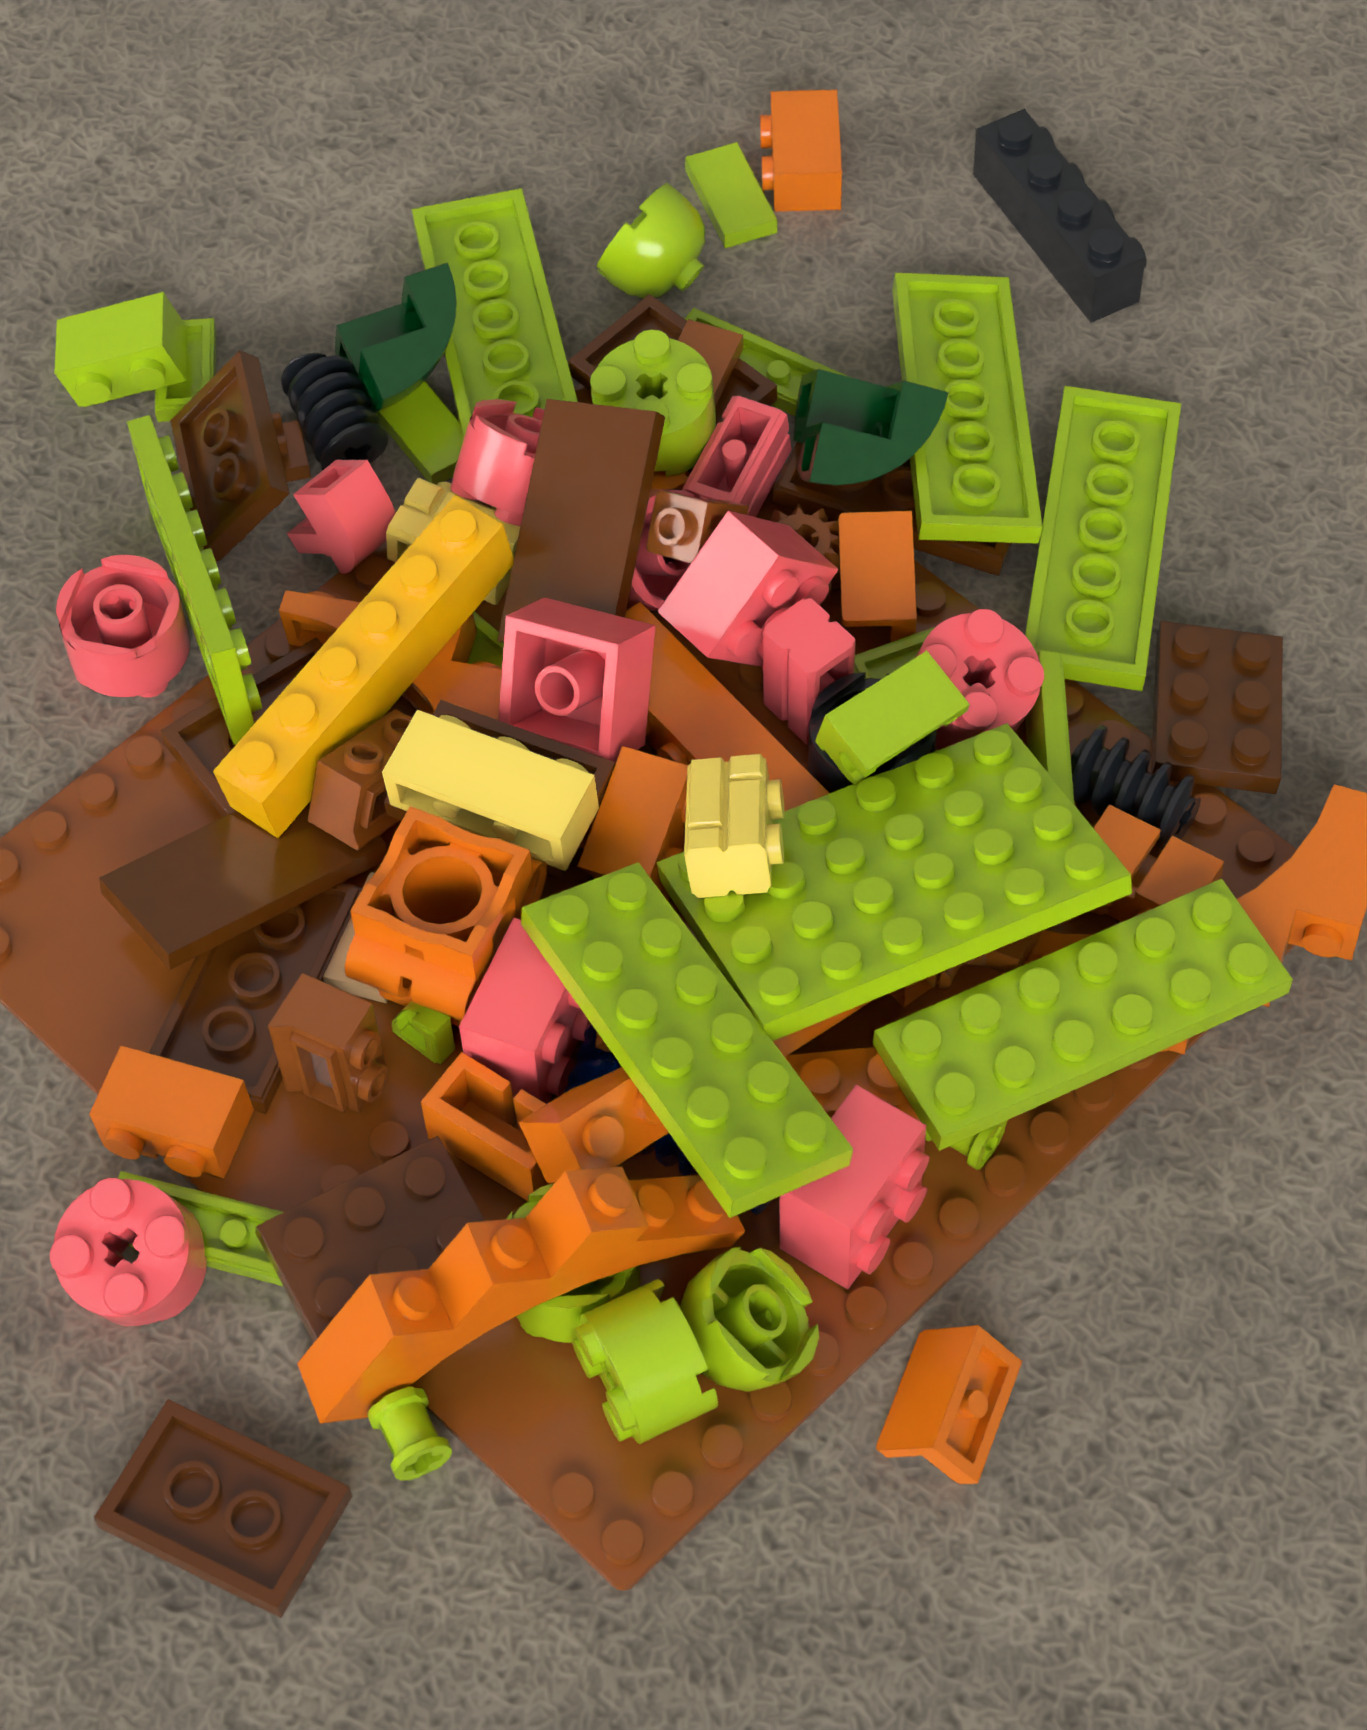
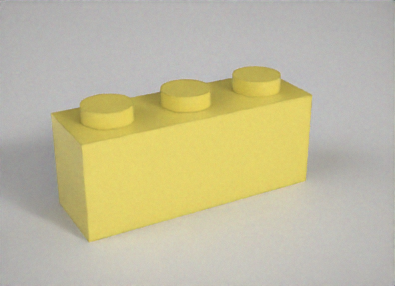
M417 710L382 771L390 805L408 811L411 806L439 816L468 832L484 837L499 838L529 849L531 857L542 860L546 864L564 871L567 870L599 809L595 776L590 774L580 764L564 758L555 761L533 753L525 745L509 737L495 739L471 730L466 723L449 715L436 717Z

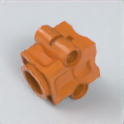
M410 806L394 833L383 862L376 873L365 884L350 910L355 935L346 955L345 975L350 979L377 988L380 996L403 1006H407L410 1002L448 1015L451 1019V1024L460 1026L513 918L521 920L522 907L539 901L547 877L546 862L531 857L529 849L499 838L484 837L468 832L439 816Z

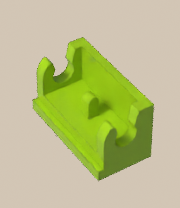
M925 651L826 714L815 742L822 751H826L844 776L856 785L875 772L877 767L942 725L947 726L967 712L970 704L929 652Z

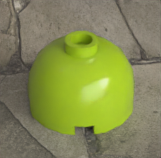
M665 183L640 205L639 209L643 212L630 225L626 222L605 249L597 264V268H599L597 271L605 279L632 296L645 298L650 294L657 298L663 296L675 286L684 292L696 280L704 268V265L697 260L705 245V226L701 216L686 197L669 183Z
M736 1247L714 1258L688 1282L680 1309L696 1338L707 1364L708 1370L702 1374L717 1385L749 1392L782 1383L800 1373L814 1358L819 1340L818 1324L809 1328L808 1316L804 1307L813 1301L806 1285L794 1269L772 1251L757 1248L752 1252L740 1250L741 1247Z

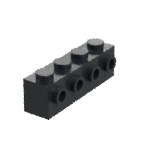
M1025 108L977 128L973 166L974 177L1090 323L1140 302L1143 272L1147 264L1142 245L1136 238L1129 237L1115 220L1114 213L1109 204L1095 196L1085 183L1078 166L1072 162L1069 163L1056 148L1050 132L1044 126L1039 127Z

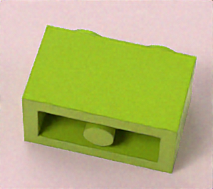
M164 292L57 319L54 373L79 407L101 404L106 401L184 382L187 378V326Z

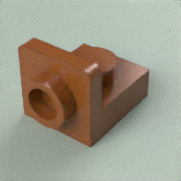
M659 491L655 497L646 544L647 551L692 563L727 511L747 515L749 505L729 500L693 498L669 491Z

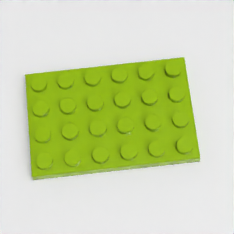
M1008 723L924 755L914 762L886 773L883 772L866 778L856 785L852 784L784 811L783 819H772V824H781L784 864H772V881L768 892L737 895L734 890H730L727 896L697 898L691 893L684 851L656 862L660 882L709 957L772 1041L1132 894L1130 872Z

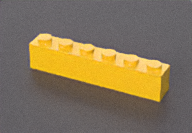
M457 495L452 497L214 769L213 773L230 807L276 838L283 834L311 801L318 760L381 719L512 568L514 558L504 524Z

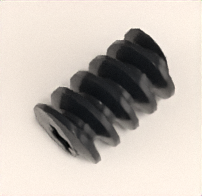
M308 353L291 360L284 369L280 379L282 390L288 396L289 404L297 415L299 425L305 431L308 443L313 447L314 456L321 464L322 471L335 460H368L369 463L375 461L385 451L388 444V434L380 425L378 414L371 408V400L363 392L362 382L355 375L353 364L346 357L337 355L326 356L321 353Z
M1104 725L1099 726L1088 738L1080 742L1071 755L1074 802L1084 804L1091 800L1092 810L1099 816H1102L1107 807L1112 805L1160 829V837L1157 840V847L1160 851H1163L1172 836L1182 840L1194 822L1201 803L1200 798L1196 799L1191 796L1195 776L1188 774L1176 786L1171 785L1169 782L1173 764L1167 761L1153 774L1148 772L1151 752L1145 749L1132 761L1127 760L1126 756L1130 742L1125 737L1121 738L1109 750L1104 747L1108 734V728Z

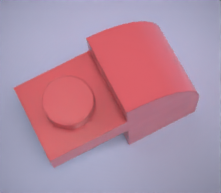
M335 460L293 494L306 515L303 521L287 533L298 553L331 556L340 573L346 574L387 542L386 532L388 525L396 513L385 488L368 460Z

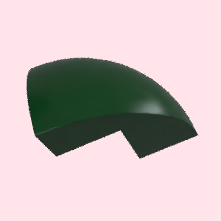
M448 262L405 276L401 304L336 325L335 354L346 357L353 364L355 375L361 380L363 392L369 396L371 407L375 412L394 405L416 390L431 375L447 349L454 327L457 305L455 284Z
M821 369L802 375L794 422V440L802 443L799 460L796 464L799 477L803 481L810 483L845 485L872 480L894 470L910 459L930 437L945 408L949 392L908 381H901L885 387Z

